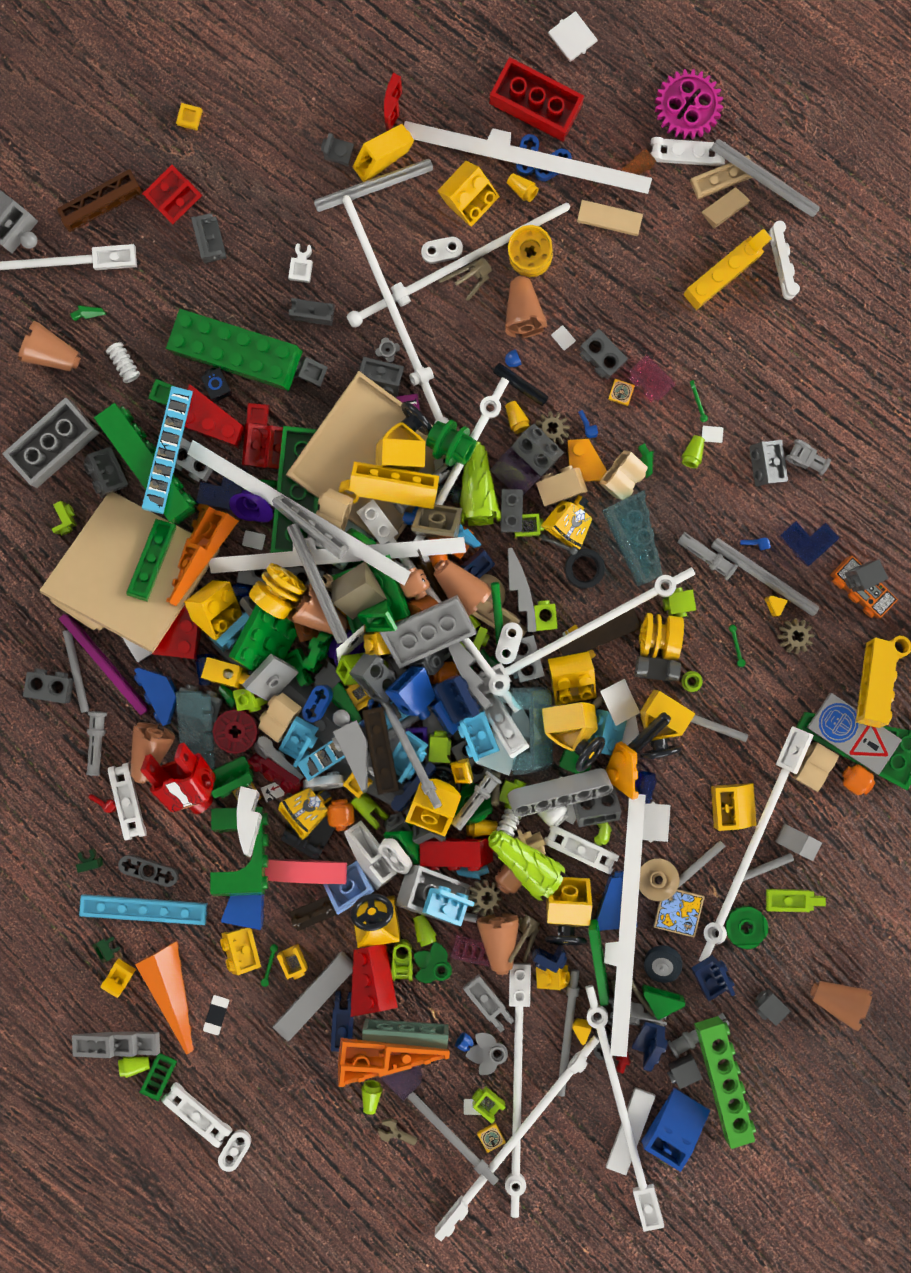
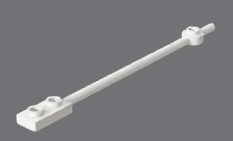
M129 244L92 247V255L0 261V270L93 263L95 270L137 267L136 246Z
M503 377L492 396L485 397L480 403L482 415L470 435L476 441L488 420L497 417L500 413L501 403L499 399L509 383ZM487 405H493L494 410L491 412L487 411ZM458 462L455 463L435 500V504L443 505L464 465ZM416 535L414 541H422L425 536ZM395 560V562H396L397 564H399V565H401L402 567L406 568V567L403 565V563H400V562H398V561Z
M374 499L357 511V514L380 544L398 543L394 537L399 533ZM409 557L399 558L407 570L416 568ZM430 586L426 590L427 595L433 597L438 603L442 602ZM470 638L462 640L463 645L490 679L488 687L491 693L496 696H502L514 713L518 712L521 707L508 691L510 688L508 678L501 674L496 675ZM497 681H501L503 683L502 689H497L495 687V683Z
M691 567L674 577L662 575L657 578L654 588L504 668L502 663H499L492 667L496 675H504L508 678L509 682H512L509 675L657 595L661 597L671 596L676 589V585L694 576L695 572ZM661 584H668L669 589L663 590ZM482 672L478 676L483 680L484 684L478 689L486 696L491 693L488 687L490 679ZM497 681L495 687L499 689L503 687V683ZM468 688V691H469L471 697H474V695L471 693V691H470L469 688Z
M792 726L776 762V765L782 768L716 922L709 923L704 929V937L707 943L700 956V962L711 955L715 944H721L726 939L727 932L723 925L790 772L797 774L814 736L794 726ZM717 930L719 931L718 937H716L715 932Z
M513 963V969L509 970V1006L515 1007L512 1136L521 1126L523 1007H530L531 963ZM521 1139L512 1149V1172L505 1179V1189L511 1195V1217L513 1218L519 1217V1196L526 1190L525 1178L520 1174ZM517 1183L519 1187L514 1189L512 1185Z
M588 985L585 987L590 1003V1008L587 1012V1022L591 1027L596 1028L639 1186L633 1188V1194L643 1231L664 1228V1221L654 1184H646L614 1060L610 1055L611 1049L604 1027L608 1022V1012L603 1006L598 1004L594 986ZM600 1013L601 1017L596 1018L594 1017V1014Z
M593 1035L584 1048L572 1057L567 1069L488 1165V1169L492 1173L504 1161L571 1076L577 1072H583L588 1064L586 1062L587 1057L600 1042L599 1038ZM482 1174L466 1194L459 1197L435 1227V1237L440 1241L445 1236L449 1237L453 1233L454 1225L458 1220L462 1221L466 1217L468 1204L487 1182V1179Z

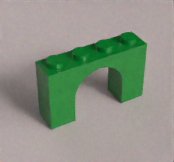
M256 807L255 812L262 815V820L250 862L238 871L211 872V895H265V889H268V876H265V868H268V855H265V846H268L269 843L268 834H265V825L269 823L268 813H265L263 807ZM237 808L211 809V830L214 833L238 832Z

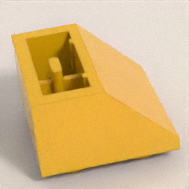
M465 161L437 190L445 203L471 227L500 197L480 167L468 161Z
M212 580L184 601L191 620L213 640H217L243 615L231 583L227 581Z
M589 651L548 659L555 705L597 698L594 667Z
M754 783L711 786L713 822L716 830H739L756 826Z

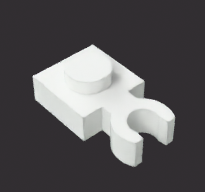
M297 243L295 251L298 257H291L288 279L310 283L313 262L312 260H307V258L311 256L312 248L308 245L307 251L302 253L300 252L301 246Z

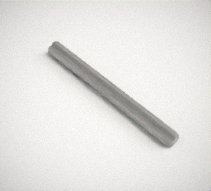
M717 139L711 148L714 152L809 216L814 217L820 208L817 204L722 140Z
M425 159L314 200L316 210L320 212L342 204V199L345 195H348L353 200L433 170L432 162L430 159Z
M297 523L287 527L288 533L337 644H341L348 637Z
M717 538L711 545L712 549L723 554L724 557L737 564L740 568L811 616L818 612L819 606L721 539Z

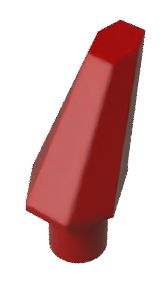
M628 1049L627 1057H616V1060L619 1061L616 1071L622 1074L626 1065L631 1064Z

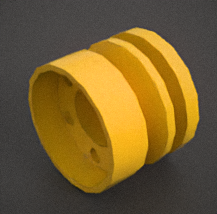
M526 225L515 230L508 243L509 259L513 269L521 276L529 278L537 277L546 272L551 265L553 250L552 240L544 229L535 225ZM533 250L534 255H531L530 258L527 257V252L530 253Z
M270 563L266 568L267 572H263L261 575L265 582L257 581L250 590L249 597L267 613L279 619H285L294 608L291 601H299L300 595H303L307 589L302 581L292 572L277 564Z
M646 613L639 634L640 655L647 657L650 650L651 658H656L659 649H661L663 659L678 661L684 635L683 617L668 616L665 624H662L661 614H656L653 623V614Z

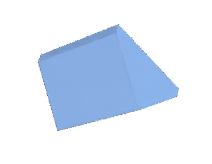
M358 861L347 866V884H323L338 915L353 906L359 898L371 894L375 890V887L367 878Z

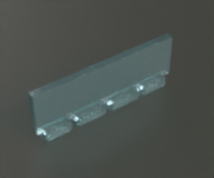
M202 691L176 692L180 744L185 743L193 754L200 753L210 768L213 769L215 768V755L213 752L206 753V751L214 750L213 733H205V731L213 730L212 713L203 712L211 711L210 695H202Z

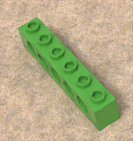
M719 1016L694 1023L725 1141L731 1149L755 1142L753 1133H756L753 1121L749 1120L748 1114L751 1113L747 1100L744 1101L743 1094L746 1091L742 1081H739L738 1078L740 1068L733 1059L735 1049L732 1042L728 1040L727 1035H730V1030L727 1023H723ZM720 1039V1042L713 1046V1042ZM725 1059L723 1064L718 1065L720 1060ZM730 1079L729 1083L723 1085L725 1080ZM735 1098L733 1103L728 1104L731 1099ZM740 1118L739 1122L734 1123L736 1119Z

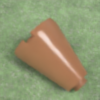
M517 276L510 282L505 332L507 335L515 338L516 334H522V338L541 334L544 332V327L547 328V321L532 282L525 276Z
M33 321L29 327L32 332L25 335L18 354V360L70 372L72 368L77 369L81 360L78 357L79 352L39 322Z
M440 560L434 566V576L448 599L458 595L468 616L478 610L476 606L480 601L484 604L490 596L491 588L487 583L452 561Z
M311 583L309 585L306 584L307 590L303 595H300L299 601L295 603L287 619L333 635ZM334 606L344 631H346L348 627L347 618Z
M139 722L136 726L134 725L130 775L134 778L135 782L144 784L149 781L140 771L146 755L151 754L159 764L163 761L175 739V734L169 729L164 728V731L157 729V724Z
M502 913V917H496L495 914L478 918L477 926L492 971H495L498 975L508 974L509 970L513 969L514 960L512 963H509L508 960L516 947L519 927L518 915Z
M819 981L818 984L814 983L810 991V995L813 996L812 1001L853 1030L859 1031L862 1026L859 1024L860 1019H865L872 1000L870 995L873 992L867 989Z

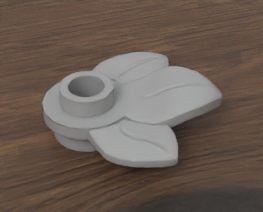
M477 1033L475 1035L477 1044L467 1051L466 1057L472 1062L480 1064V1075H489L496 1070L498 1064L506 1061L508 1051L505 1045L497 1043L491 1034ZM495 1050L501 1051L500 1056H495L493 1053Z

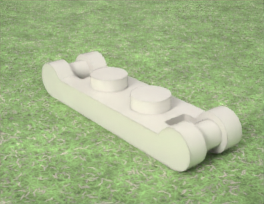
M661 137L651 138L653 149L650 153V161L706 166L725 165V158L716 152L714 157H709V151H713L711 148L714 142L663 139ZM661 148H666V153H662Z
M777 221L770 229L769 235L772 237L771 246L782 295L785 299L791 300L799 292L800 287L794 282L795 270L788 257L790 255V247L788 243H785L783 234L786 225L783 221Z
M129 762L122 764L120 767H108L109 779L125 841L131 840L134 836L139 835V837L147 835L134 780L130 775L131 764ZM124 774L125 780L119 782L118 776ZM135 822L136 828L131 829L129 823Z
M550 826V833L548 837L544 838L547 846L611 875L613 871L612 866L615 861H618V854L568 832L559 826ZM557 835L563 836L561 843L555 842ZM602 855L607 857L605 864L600 863Z
M177 1082L171 1086V1091L161 1098L163 1104L217 1148L221 1146L225 1136H229L233 1131L228 1124L223 1123ZM177 1096L182 1099L179 1104L174 1100ZM214 1127L219 1130L217 1134L211 1132Z

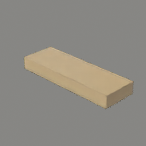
M730 162L691 178L690 183L698 200L753 177Z
M582 200L577 222L638 236L643 214Z

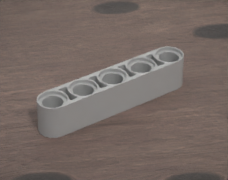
M599 768L517 788L510 791L507 797L514 816L523 817L607 796L613 791V786L606 770Z
M341 951L276 1021L272 1028L287 1042L291 1040L353 972V961Z

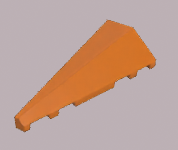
M199 503L197 510L200 512L197 520L192 522L191 526L194 530L190 538H187L177 566L180 572L178 578L172 581L174 590L171 596L166 599L168 603L177 606L239 522L228 513L217 511L208 505Z
M175 941L143 958L135 965L187 1055L194 1050V1046L192 1044L191 1025L188 1018L185 985L182 978V965L178 951L179 945Z
M341 1038L338 1056V1086L345 1087V1085L354 1082L360 1083L369 1078L382 1077L412 1069L414 1066L427 1065L433 1061L449 1059L450 1051L449 1049Z

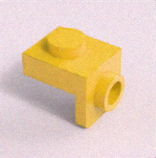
M118 958L100 987L118 998L128 985L136 969Z
M564 965L562 969L559 968L557 973L549 969L544 971L536 967L537 988L561 990L567 987L570 982L568 965Z

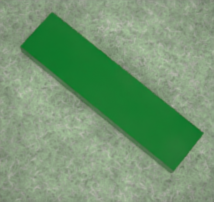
M155 519L127 589V596L148 602L175 533V524Z
M597 919L590 920L588 931L600 1006L609 1004L610 993L599 923Z

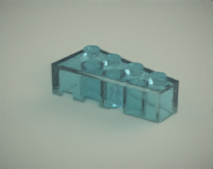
M645 490L602 511L638 587L663 575L658 550L654 542L655 536L649 519L650 513L646 505Z

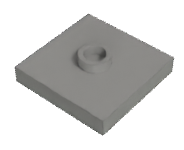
M270 654L242 685L246 690L269 702L299 672L295 667Z

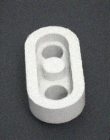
M456 237L428 241L422 247V258L429 264L455 260L461 256L463 245ZM450 244H454L456 249L450 250L448 247ZM433 248L436 250V252L434 254H429L428 250Z
M507 623L501 630L495 656L502 664L512 663L517 656L523 634L522 628L517 623ZM510 629H514L516 631V635L514 637H510L508 635V631ZM505 649L510 651V656L507 658L502 655Z
M329 772L326 776L318 775L310 781L305 779L303 780V790L311 788L313 792L343 787L344 776L340 775L339 772Z
M392 838L383 839L378 847L381 855L394 871L400 874H407L413 865L410 857L404 852L398 841Z
M237 1130L231 1135L218 1158V1164L222 1170L230 1172L238 1167L251 1144V1136L247 1131ZM242 1137L244 1142H238L237 1138ZM226 1156H232L233 1160H227Z

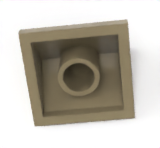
M437 504L434 505V509L419 507L411 531L415 535L432 538H458L462 508Z
M366 562L361 563L331 582L332 603L351 619L358 617L357 614L387 599Z

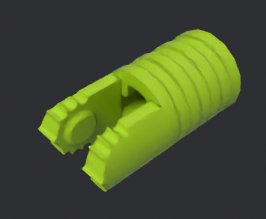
M366 792L359 799L355 797L350 802L376 830L380 827V824L370 814L372 811L383 820L389 818Z

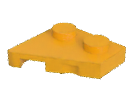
M567 440L568 465H572L573 468H580L585 482L600 481L607 470L590 440Z
M621 741L617 742L614 747L606 772L611 784L634 800L638 798V792L635 791V780L638 779L636 768L637 752Z

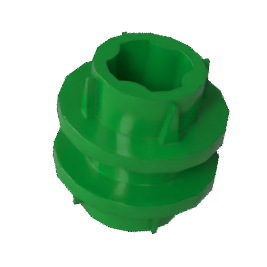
M452 419L446 424L437 421L428 434L426 446L433 449L432 457L437 460L445 455V464L453 466L456 462L465 465L471 458L477 441L469 436L470 429L464 426L457 431V422Z

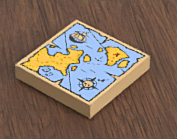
M678 889L671 898L659 901L653 927L695 937L705 896Z

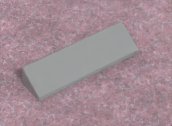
M281 495L272 500L273 506L294 524L297 523L300 529L335 557L341 559L344 556L348 546L288 498Z

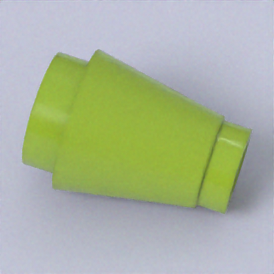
M693 436L681 456L683 465L690 468H698V465L701 464L705 442L703 437Z
M420 915L413 918L417 943L419 942L420 946L423 947L436 942L435 936L437 935L426 916Z
M149 1056L123 1057V1059L118 1060L120 1077L125 1076L128 1078L149 1070Z
M367 1080L361 1088L363 1112L372 1115L376 1113L382 1088L380 1082Z

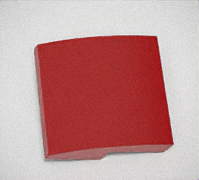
M395 73L391 76L384 99L386 131L393 128L400 116L398 100L402 95L401 76Z
M173 165L164 171L142 193L172 225L203 196Z
M246 423L242 465L279 470L283 427Z

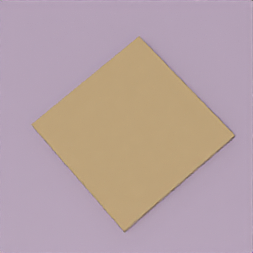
M358 371L288 470L286 476L318 499L329 488L339 491L342 481L351 480L354 461L375 465L377 442L388 430L406 418L401 409L402 402ZM418 430L415 432L425 441L427 440V435L422 434ZM426 443L425 467L418 472L432 474L435 472L434 460L436 459L432 457L433 449L426 446ZM345 490V492H347V493H350V494L354 493V492H352V491ZM359 497V500L352 504L348 520L376 539L357 514L359 509L373 499ZM374 499L399 533L394 537L397 540L407 524L403 523L404 513L401 514L392 502ZM409 506L405 509V512L412 513L416 506Z
M111 492L103 499L41 587L40 593L153 653L184 607V601L191 596L210 566L208 562L177 606L166 601L174 590L172 581L178 578L180 569L177 566L186 540L192 534L176 525L175 533L148 602L127 596V589L155 519L165 522L169 521L150 511L143 510L141 506L115 492ZM220 548L217 550V552L214 554L212 558H216V556L220 552Z

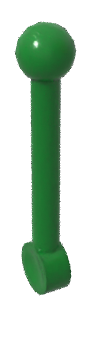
M692 380L690 385L701 415L700 421L706 422L708 416L704 413L694 380Z
M732 624L729 626V631L732 632L738 657L737 666L744 667L746 662L741 656L736 635L737 627Z
M276 944L270 946V958L265 976L261 980L263 987L269 985L268 978L275 952L278 951Z

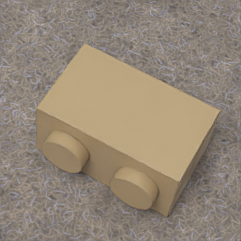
M572 465L560 469V474L553 475V473H549L541 477L542 481L536 482L544 507L552 506L588 492L580 468H573Z

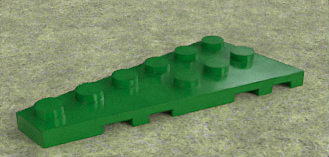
M803 713L796 728L814 735L813 741L856 764H860L809 730L807 726L815 714ZM884 726L885 729L902 739V741L878 776L904 790H908L911 785V730Z

